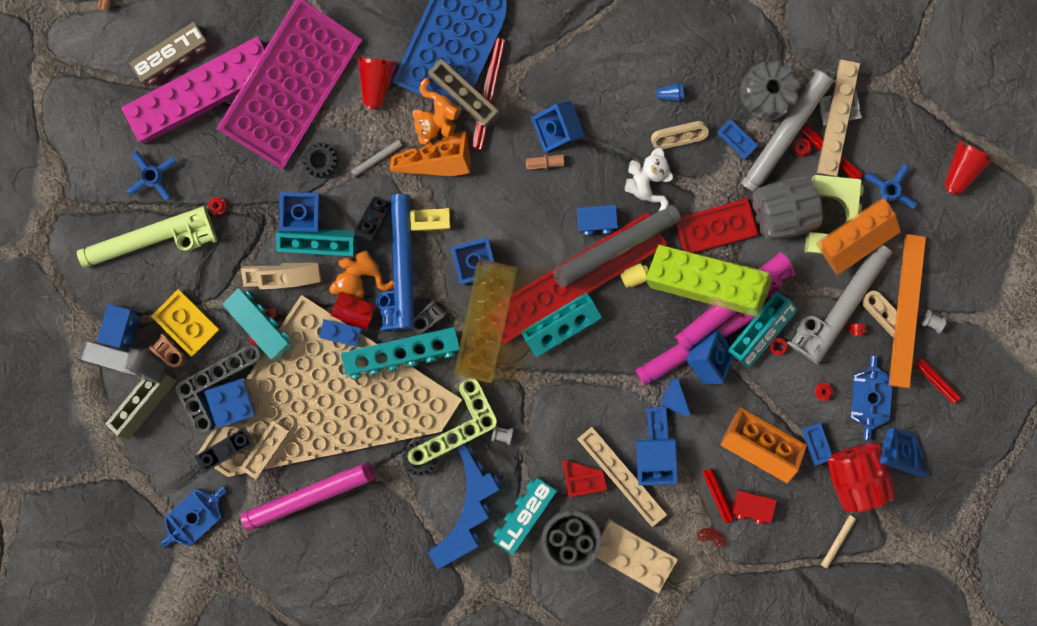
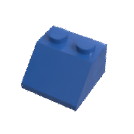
M572 101L557 103L531 117L544 153L570 144L585 136Z
M280 192L279 231L318 232L321 217V194Z
M714 329L696 345H693L687 356V362L703 384L724 383L733 358L728 352L730 346L718 329Z

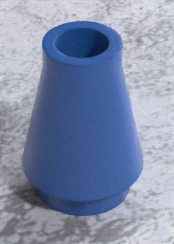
M675 83L657 88V99L671 101L685 99L684 84Z

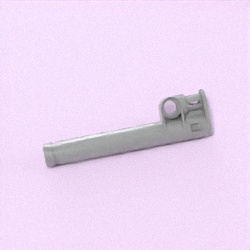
M816 69L813 70V77L808 84L806 83L800 88L795 106L785 117L747 173L746 178L742 180V185L753 192L763 185L834 81L826 74Z
M881 245L869 253L825 321L823 322L815 316L803 318L796 330L797 334L791 342H787V345L819 365L887 262V259L891 256L892 251ZM809 319L815 324L812 330L806 327V322Z

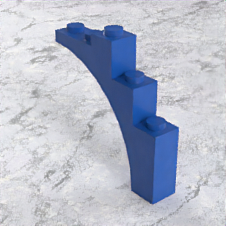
M463 443L457 446L467 477V493L463 511L453 530L441 543L428 552L437 570L478 547L477 542L479 538L474 530L471 532L470 529L488 519V513L490 512L486 503H481L480 501L498 491V485L501 484L496 474L491 475L490 472L485 475L482 474L484 469L479 461L475 462L472 457L475 453L470 444L466 446Z

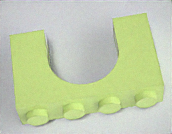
M814 175L812 177V182L817 189L819 197L832 198L842 204L846 212V222L861 212L862 204H859V198L863 195L864 186L861 185L860 179ZM807 233L804 253L822 254L815 243L828 234Z

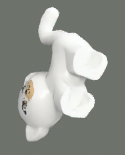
M655 149L649 157L645 158L643 167H641L639 162L632 160L628 172L633 174L634 177L633 179H627L625 191L634 194L640 200L653 203L660 202L662 205L659 211L668 207L669 201L664 195L652 194L649 185L650 180L653 182H670L673 180V175L669 171L670 167L667 159L664 157L663 149Z

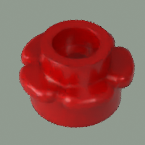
M798 138L794 141L792 150L797 156L803 157L805 154L810 153V142L807 139Z
M213 197L208 202L211 214L222 215L226 211L227 203L221 197Z
M851 323L849 331L852 332L853 336H864V332H868L866 324Z
M823 382L815 387V397L818 400L828 401L833 396L834 391L829 383Z

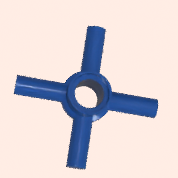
M138 151L134 152L131 156L142 169L141 179L126 190L127 193L132 196L147 185L154 186L165 201L171 199L172 196L161 181L162 173L177 163L175 158L172 156L158 167L149 166ZM154 171L156 174L155 179L149 181L148 174Z
M902 165L895 178L886 182L870 172L864 177L880 188L881 199L885 198L887 202L897 199L912 210L915 208L917 203L901 193L900 183L910 169L908 166ZM888 186L894 188L895 193L893 196L887 193Z

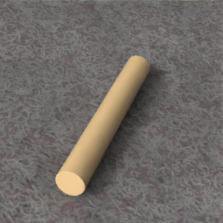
M849 515L821 563L823 567L828 569L856 521L854 517Z

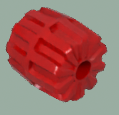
M857 444L851 449H841V452L834 453L828 458L834 489L842 508L847 512L871 510L887 504L895 497L890 468L887 465L881 464L882 448L879 444Z

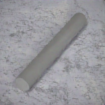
M399 140L395 141L351 171L354 177L358 176L402 147V144Z

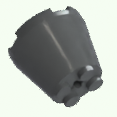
M565 511L555 515L546 524L542 534V547L547 559L554 566L564 570L576 571L590 565L597 557L601 545L600 532L595 522L587 515L577 511ZM567 531L569 534L574 535V541H566Z

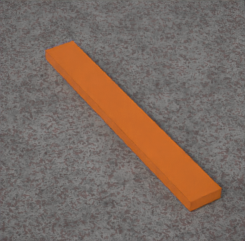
M905 235L889 386L910 388L926 237Z

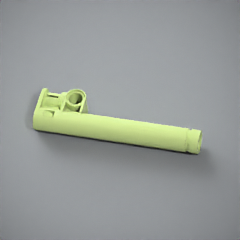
M203 206L88 246L86 249L77 250V256L81 266L86 268L92 264H98L174 237L177 247L187 252L193 251L195 248L201 247L202 244L210 241L215 243L217 242V237L208 211ZM188 237L191 243L185 248L182 242Z

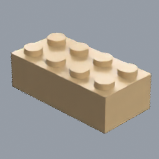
M608 519L600 533L601 545L596 558L659 593L678 559Z

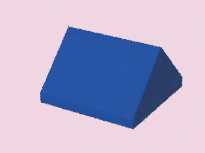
M678 378L670 379L659 404L686 417L690 416Z

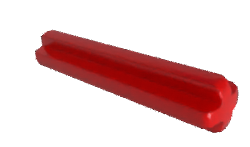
M920 358L915 362L914 366L951 403L955 404L960 400L961 396L924 359Z
M711 468L706 469L702 474L721 517L725 523L734 520V517Z

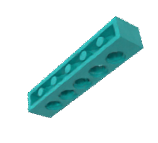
M453 327L341 352V360L345 377L356 380L362 378L364 374L369 373L370 376L378 375L381 373V370L395 371L403 365L413 367L419 365L418 362L426 361V363H431L445 356V359L453 358L459 353L460 348L455 328ZM439 342L443 345V349L436 350L433 344ZM420 346L425 352L418 355L414 351L415 347ZM397 351H403L405 352L406 357L403 359H399L396 357L395 353ZM379 355H384L387 361L379 363L376 358ZM360 359H365L368 365L360 367L357 362Z

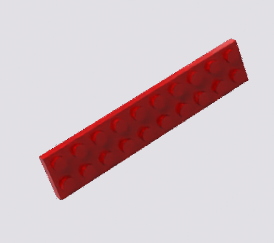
M648 212L563 264L570 262L572 259L650 217ZM661 233L582 278H577L563 288L556 282L553 276L555 269L485 310L484 313L502 343L505 344L520 335L521 331L657 251L658 245L667 246V243Z

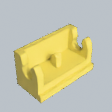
M449 208L410 211L412 232L450 230Z

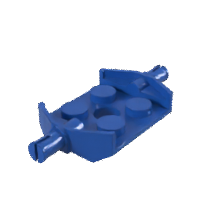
M870 356L869 369L853 375L852 408L849 417L864 426L863 440H872V429L890 420L892 386H889L890 376L878 368L879 356ZM872 392L877 395V401L873 404L868 401V395Z
M224 486L215 493H209L198 488L195 489L164 518L168 534L160 542V545L164 549L174 541L188 546L193 545L196 540L223 517L219 500L228 490ZM193 512L197 515L196 523L188 521L189 513Z

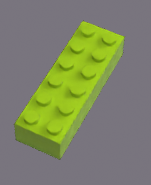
M658 245L646 276V281L650 288L759 317L771 285L770 276L766 272Z

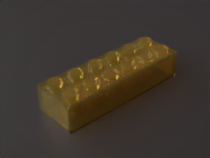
M483 259L479 260L455 367V375L492 383L518 270L517 267Z

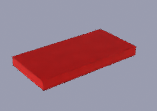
M748 198L682 216L681 221L675 224L682 250L689 253H696L758 235Z

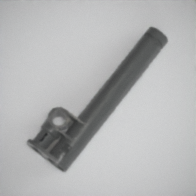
M670 205L572 259L570 262L556 268L553 271L556 282L563 288L577 278H582L603 264L670 228L672 225L679 223L681 217L675 206Z

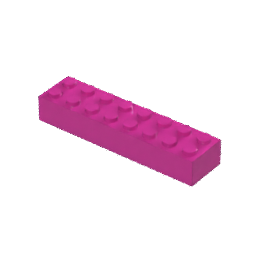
M257 36L121 107L138 142L146 144L236 97L265 50L259 37Z

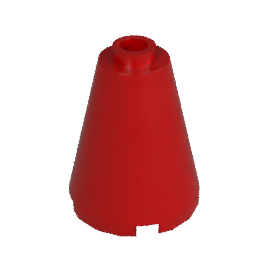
M359 57L362 103L366 105L367 109L377 110L378 107H382L397 62Z
M961 140L957 143L944 183L947 186L946 191L955 196L957 193L962 194L994 159L992 157L986 159L987 154L969 144L962 146L963 141Z

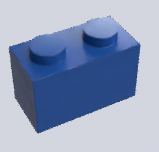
M616 205L577 208L578 232H583V235H594V231L610 234L614 233L613 230H617Z

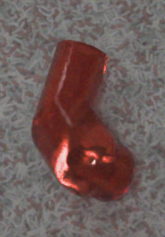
M703 528L697 533L699 541L713 540L718 548L726 543L716 529Z

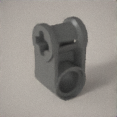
M436 300L429 303L414 317L413 330L416 333L426 332L447 315V312H443L436 304ZM419 319L426 322V326L422 330L415 328V322Z

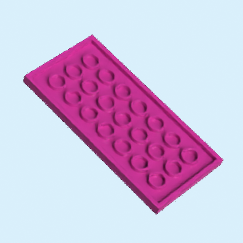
M295 0L216 129L283 170L362 39L306 1Z

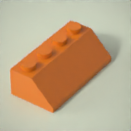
M884 198L876 201L815 244L836 275H838L900 233V228L895 213Z
M741 407L738 409L721 442V446L785 483H788L798 471L807 446Z

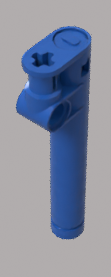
M394 194L391 196L394 291L382 292L376 299V305L383 317V327L380 328L381 332L414 329L411 209L409 205L410 195Z

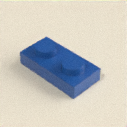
M731 119L716 133L743 160L758 146Z
M323 319L319 338L357 347L362 328Z
M666 407L646 408L649 440L668 439Z
M821 423L802 428L801 430L813 464L818 465L827 462L832 453Z

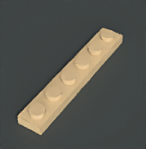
M846 60L839 61L817 169L818 174L837 177L860 63Z
M592 426L577 438L652 527L667 515L642 485L638 486V480Z

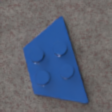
M897 428L888 429L882 450L881 464L921 477L930 476L929 471L924 470L921 459H924V456L919 447L917 436Z

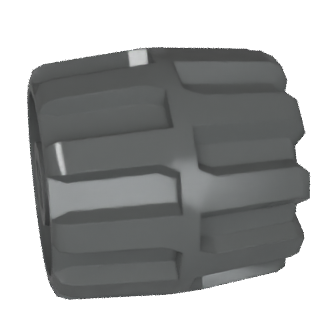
M779 60L773 62L764 61L749 70L742 80L740 87V102L742 107H746L749 111L748 115L752 118H761L763 121H772L789 113L798 100L801 88L800 81L794 75L796 71L792 67L786 68L783 66V61Z
M807 176L777 181L758 188L753 192V209L757 213L755 219L760 224L761 234L765 235V239L768 241L801 235L819 228L822 223V206L819 194L814 183Z

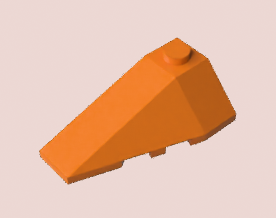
M465 131L454 133L450 137L443 136L441 141L434 144L430 141L421 149L416 150L412 148L391 157L389 168L391 172L439 176L467 174L470 172L471 164L467 133Z

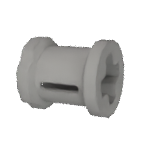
M928 310L923 317L921 325H927L935 329L937 333H941L946 325L947 318H941L933 314L931 310Z
M495 425L491 441H502L510 445L513 428L505 429Z

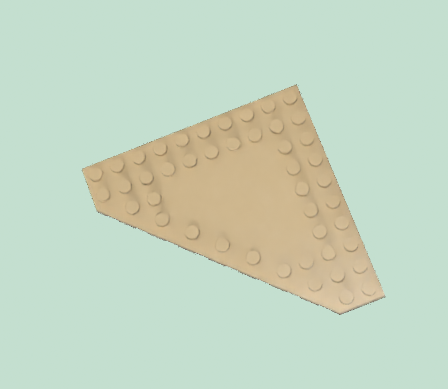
M301 295L279 328L281 332L285 331L291 337L290 342L294 346L278 361L270 359L265 353L264 358L256 363L246 378L257 415L220 428L215 426L197 454L241 428L246 427L255 444L215 467L216 470L227 477L246 473L240 469L273 420L290 432L264 469L441 432L462 399L415 368L407 367V365L400 366V369L395 371L381 370V373L378 375L370 376L369 373L364 374L362 378L356 380L346 378L341 360V352L377 344L361 333L357 347L319 338L323 319L342 324L346 323L330 316L329 312ZM379 355L376 358L379 363L387 361L384 355ZM360 359L357 364L360 367H366L368 362L365 359Z

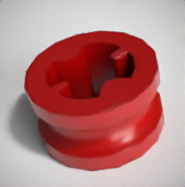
M775 338L769 345V350L774 355H781L787 349L786 342L781 338ZM774 342L782 343L783 347H780L782 348L781 351H774Z

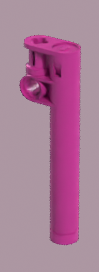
M782 252L758 269L768 273L771 279V285L766 298H771L776 291L778 292L782 282L790 275L792 277L796 275L791 262ZM713 305L683 329L682 332L678 333L675 339L687 352L693 345H696L737 311Z
M737 311L716 329L726 338L751 323L756 316ZM677 344L645 363L644 366L635 369L643 385L646 386L652 380L658 379L686 362L690 349L686 352L680 344Z
M367 461L355 468L344 470L327 479L241 513L242 524L247 531L354 489L357 486L369 483L375 479V472L372 465Z

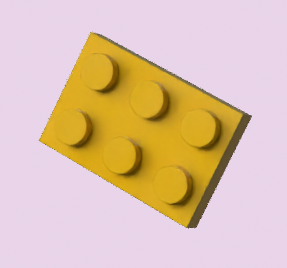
M180 289L151 316L191 357L220 330Z

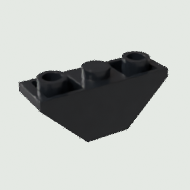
M374 196L356 226L354 234L374 242L383 226L391 203Z
M243 427L194 457L203 473H206L249 448L255 442L246 427Z

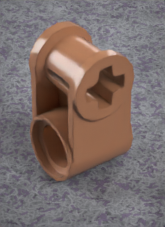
M163 333L160 335L161 338L149 347L155 355L170 367L180 368L186 363V355ZM175 354H178L180 358L177 364H174L172 361V357Z

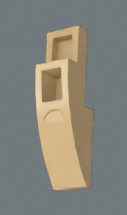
M282 263L280 266H243L241 268L244 287L277 289L308 285L321 281L319 263Z

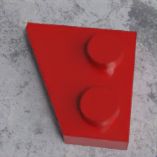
M562 460L569 497L607 490L602 470Z

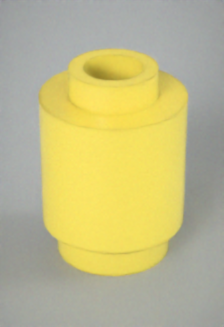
M639 263L624 270V273L620 275L625 287L631 286L632 288L646 282L648 269L646 265L642 266Z

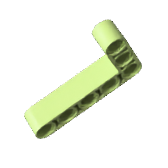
M469 378L461 382L459 386L460 393L473 419L411 449L408 453V460L411 464H423L495 427L496 417L477 380ZM467 382L473 385L471 393L465 389ZM475 400H479L482 403L480 410L475 409L473 405ZM484 417L489 418V427H485L482 424ZM467 425H470L473 428V434L471 436L465 433V428ZM449 434L456 436L455 444L449 443ZM433 442L439 445L437 453L432 452L430 448ZM415 451L422 453L421 461L414 459L413 454Z

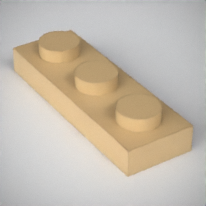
M273 420L240 469L254 479H257L290 431Z

